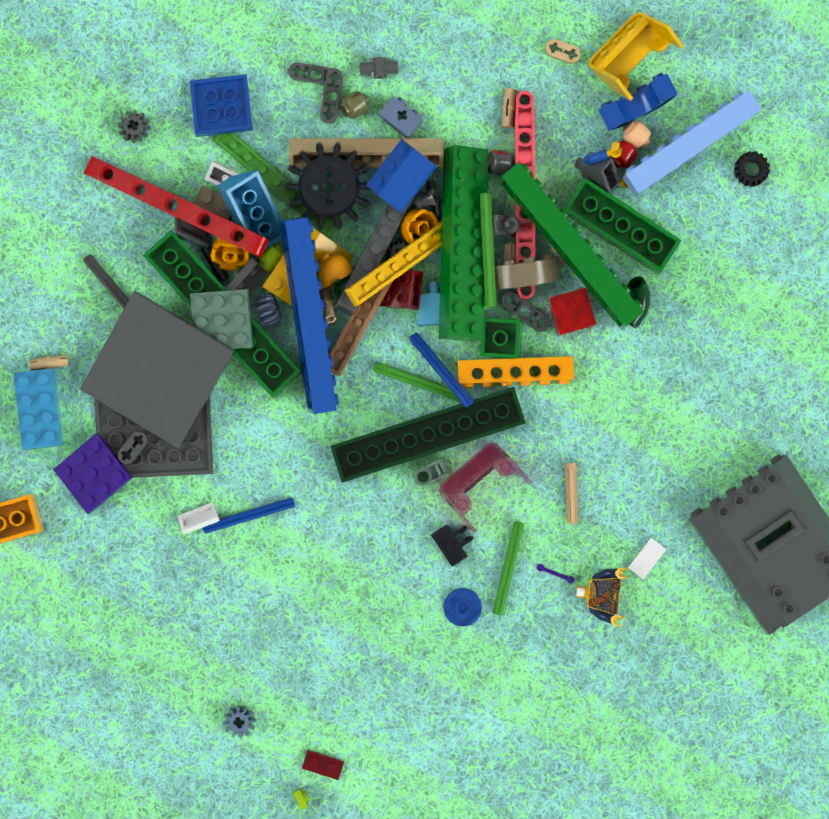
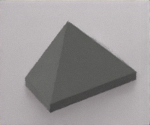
M178 218L175 219V234L180 239L207 248L210 246L208 232Z

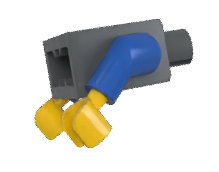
M613 142L610 150L604 149L596 153L589 152L584 158H578L575 162V168L581 171L583 179H588L609 194L615 188H619L618 186L620 185L624 188H629L623 179L620 180L614 161L609 157L618 158L621 155L622 148H619V142Z

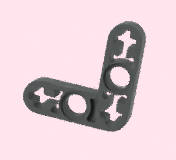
M291 64L288 73L292 80L324 85L320 117L326 124L334 123L338 116L341 97L342 72L336 68L311 64ZM299 67L300 71L306 72L305 68H309L307 72L308 78H304L305 74L301 73L296 77L292 70ZM313 70L321 72V77L318 80L311 78L310 74ZM334 73H337V76L340 77L335 83V87L339 86V89L334 87L327 88L328 85L332 86V79L329 76H333ZM328 92H335L337 99L335 101H328L326 98ZM325 103L336 105V108H331V113L334 114V117H330V120H327L326 116L323 115L328 112V106H324Z

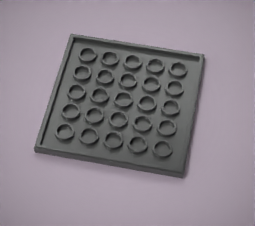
M134 291L80 390L179 449L235 350L139 292Z
M210 396L179 449L95 399L96 433H99L117 458L119 450L134 432H143L148 438L146 447L134 462L130 464L122 463L133 478L213 474ZM142 435L140 437L135 436L136 442L133 447H136L137 444H143ZM132 448L128 452L124 451L122 453L124 460L132 458L130 456V453L133 451Z

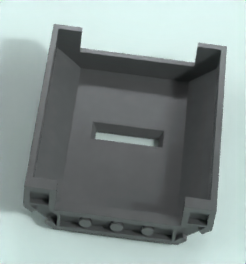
M780 454L770 459L771 464H766L758 469L759 474L753 478L751 475L741 481V486L738 488L733 486L725 492L726 496L722 499L719 497L715 498L709 503L710 507L703 510L701 508L696 509L691 513L692 517L689 518V521L767 635L774 633L781 626L784 628L829 598V517L787 455L780 456ZM790 520L794 526L793 529L762 550L758 549L755 543Z

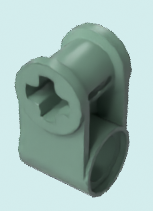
M442 457L417 470L414 474L416 484L424 486L451 475V471H448L445 465V458ZM419 472L427 473L428 480L423 483L418 480Z

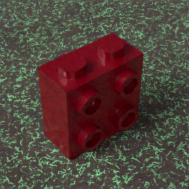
M407 270L397 277L391 284L380 306L419 310L424 272Z

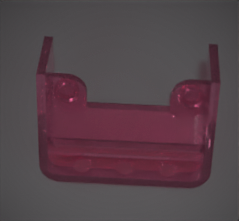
M496 443L485 445L439 487L440 495L473 533L477 530L464 516L470 511L472 506L471 500L466 493L492 470L496 469L502 476H509L516 471L527 485L532 483L514 460Z

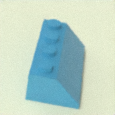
M257 170L233 175L216 185L234 223L269 240L265 250L282 239L279 224L281 218Z

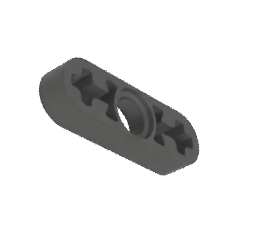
M507 292L503 295L501 302L504 308L519 319H523V322L538 332H544L548 329L550 320L546 315L514 292ZM511 296H513V301L517 304L519 303V301L522 302V304L518 307L517 312L513 310L516 306H514L513 304H510L508 306L506 304L507 300L505 299V297L510 298ZM522 307L530 308L531 315L529 317L521 316L520 309ZM534 312L538 314L536 316L538 320L545 319V328L543 326L538 328V323L535 320L532 323L528 321L533 317Z

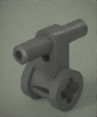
M428 181L429 191L423 194L421 192L416 193L414 196L415 203L418 209H425L426 206L432 205L434 215L437 219L442 218L439 204L441 203L440 196L436 191L435 182Z

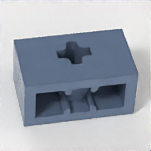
M393 96L380 111L379 117L405 138H411L423 123L422 115L415 109L410 110L402 98H395ZM403 113L406 114V115H405L406 120L403 119V118H402L401 120H398V119H399V115H398V114H400V115H402Z

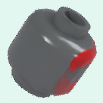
M491 150L489 152L488 172L490 174L504 175L514 166V159L508 151Z

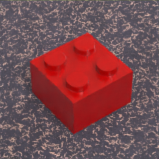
M586 288L548 299L558 336L596 325Z

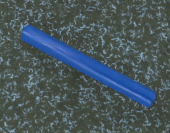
M418 333L411 335V343L466 408L472 405V397Z
M287 498L219 519L220 521L203 527L204 533H210L294 508L295 502L293 498Z

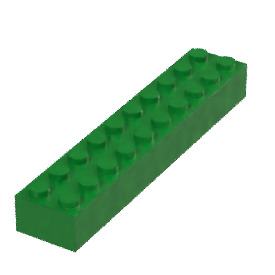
M452 145L444 149L439 339L468 342L484 339L485 293L480 194L487 193L488 149Z
M518 162L501 176L499 183L621 330L643 313L642 304L637 299L633 300L629 295L631 293L629 288L625 284L621 285L617 280L618 275L613 269L609 270L604 265L606 261L600 254L596 255L592 250L594 247L588 239L584 240L580 236V229L575 224H570L567 220L569 217L566 212L556 207V201L550 194L546 195L542 190L544 188L542 183L538 179L534 180L530 174L532 172L527 165H522Z
M172 229L143 255L190 308V293L227 291ZM251 317L253 347L233 349L235 350L233 355L262 387L275 398L302 372Z

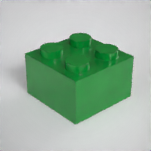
M484 317V339L481 340L480 356L521 358L523 319Z

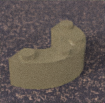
M554 253L543 254V258L536 260L535 257L523 258L524 262L516 263V260L504 261V264H497V261H495L496 289L532 286L561 279L559 256H554Z

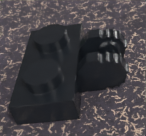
M446 524L431 534L451 567L468 557L462 547L472 541L474 537L472 535L468 536L460 543L455 538L468 529L466 525L452 533Z

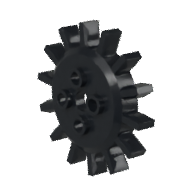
M317 142L316 151L318 157L311 159L307 152L301 150L299 155L305 161L306 166L300 169L295 165H289L288 168L291 173L299 176L297 183L288 182L284 185L286 190H298L299 197L292 199L288 205L290 208H293L303 203L307 210L302 214V217H308V219L312 213L319 215L317 222L319 230L323 229L326 217H333L337 230L341 229L342 221L340 215L347 213L356 222L359 220V217L352 209L355 203L363 207H369L370 201L359 196L361 189L370 190L366 185L368 182H360L359 175L366 173L370 167L368 164H365L357 169L354 168L351 162L358 154V151L355 149L350 152L346 159L340 157V142L335 143L332 155H325L324 146L321 142ZM328 170L331 171L332 176L327 177L325 175V172ZM332 182L335 186L334 190L331 192L325 191L323 188L324 183ZM313 184L319 186L317 191L312 190L311 186ZM344 184L346 189L340 190L339 185ZM326 198H331L333 202L327 204L325 200Z

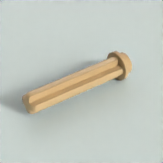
M565 463L563 469H565L567 523L577 524L579 522L577 469L579 467H577L576 463Z

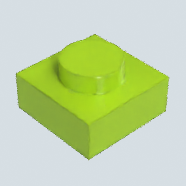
M301 787L294 790L293 795L300 809L307 808L309 806L308 801H310L307 791H302Z

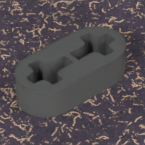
M134 432L118 452L120 462L130 464L135 461L148 443L146 434ZM142 435L143 444H137L136 447H133L136 442L135 436L140 437ZM132 448L133 451L130 453L132 458L124 460L122 453L124 451L128 452Z

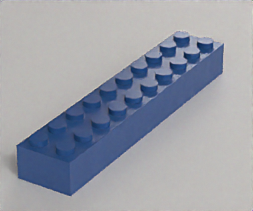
M308 217L279 220L307 409L313 414L336 411V405H339L338 395L334 394L333 386H336L335 376L331 374L330 368L333 367L332 356L328 354L330 340L325 334L327 320L322 314L325 306L324 300L320 298L319 294L322 286L316 274V271H319L317 259L314 260L313 252H316L315 241L311 240L310 233L313 232L312 221H309Z

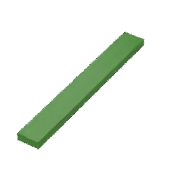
M219 134L213 139L216 144L249 172L257 170L263 183L285 203L289 204L292 199L299 197L298 190L285 189V183L291 181L236 134ZM301 203L292 209L302 216L307 207ZM312 213L308 219L327 238H330L337 230L333 217L325 218V225L322 230H319L317 226L319 215Z

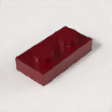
M307 750L302 769L339 780L344 761Z

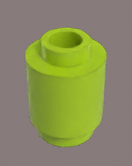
M273 244V246H270L263 252L258 264L268 272H271L283 256V248Z

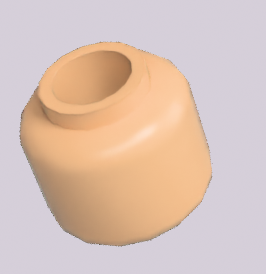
M631 121L622 131L624 133V141L633 145L635 149L640 147L643 149L651 141L649 139L651 131L641 121Z

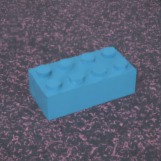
M55 369L13 373L22 450L64 446Z

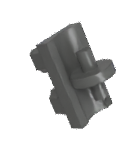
M493 215V234L516 236V232L520 228V221L516 217Z

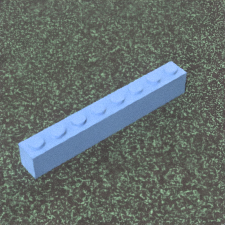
M741 91L732 98L733 102L730 104L725 102L719 106L717 113L713 115L710 112L702 118V123L699 125L694 123L688 127L686 134L682 136L679 133L671 139V144L668 146L663 144L657 148L655 155L651 157L648 154L640 160V165L637 167L632 165L626 169V174L622 179L636 197L758 114L762 108L750 91H747L745 94Z

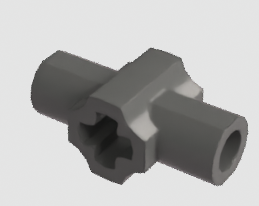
M386 57L370 58V62L359 63L360 75H371L372 79L387 78V74L398 73V61H387Z

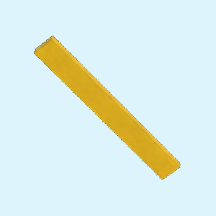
M442 221L344 290L354 307L359 306L442 245Z

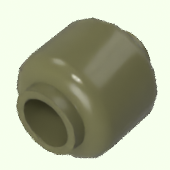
M354 91L342 98L340 109L345 117L355 119L367 113L369 99L365 94Z

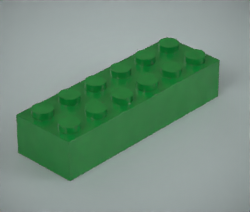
M584 178L564 209L568 217L658 275L662 272L682 241L586 178Z

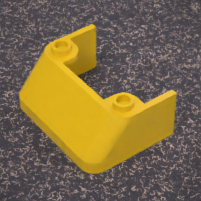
M637 12L590 58L588 65L615 93L631 101L633 97L627 90L630 84L627 75L651 50L662 52L670 43L679 48H682L683 44L669 25L643 12Z

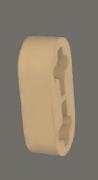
M552 39L547 42L545 47L548 56L565 63L575 64L580 59V50L568 43ZM557 44V48L562 50V52L555 51L552 53L549 46ZM571 50H574L577 58L573 57L570 60L569 55L565 54L564 51L570 53Z

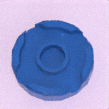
M455 589L445 599V616L456 626H469L476 622L481 615V600L470 589Z

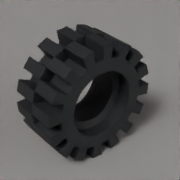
M749 151L741 155L734 165L735 177L738 178V182L750 187L763 183L770 173V163H767V157L764 158L763 154H758L757 151ZM754 162L758 165L759 172L756 176L746 174L745 165L747 163Z

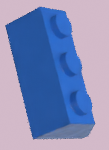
M401 139L366 185L402 213L437 166Z

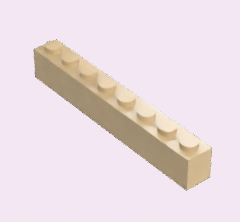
M290 138L289 161L290 165L304 168L306 163L299 155L301 150L307 152L309 157L314 159L318 157L316 151L317 142H321L324 146L325 155H332L335 143L340 142V157L346 159L351 151L354 149L358 151L357 157L351 162L354 168H359L365 164H368L370 168H379L399 141L403 139L435 164L437 168H443V138Z

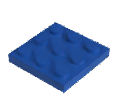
M247 74L190 81L196 137L253 131Z

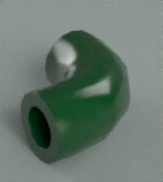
M641 276L632 278L627 285L633 300L637 299L643 306V313L629 324L635 329L638 328L646 317L650 306V290L647 282Z

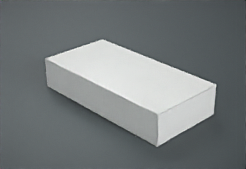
M213 502L177 516L183 534L220 521Z
M650 538L628 566V569L644 580L667 549L653 538Z

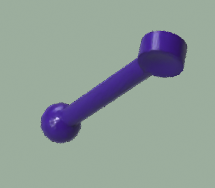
M542 564L537 565V570L540 572L545 571L567 580L570 584L575 581L573 576L568 577L545 568Z

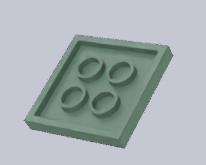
M248 289L190 293L192 322L195 327L232 349L253 347Z

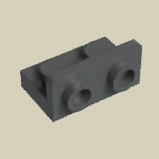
M251 258L227 288L229 290L248 289L250 294L267 275V271Z

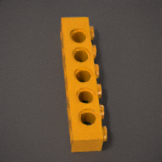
M573 356L457 361L458 382L462 384L463 388H473L474 384H481V387H493V383H500L501 387L512 386V382H520V386H529L531 382H539V385H550V381H558V384H570L569 380H574ZM533 366L540 370V374L537 377H533L529 373L530 368ZM550 366H556L559 369L557 376L549 374ZM513 367H517L521 371L520 376L517 378L512 377L510 374V370ZM493 368L501 370L502 375L500 378L492 377L491 370ZM474 369L482 371L483 375L480 379L473 378L472 371Z

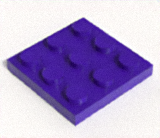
M95 433L53 469L87 514H91L133 478L99 433Z

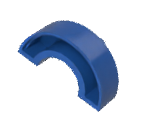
M659 73L652 77L653 81L648 85L644 84L636 89L637 92L631 95L633 97L631 101L621 96L618 101L612 102L609 100L601 105L602 108L598 111L608 130L611 131L623 127L631 121H635L634 119L655 111L675 98L678 93L668 74L663 75V73Z

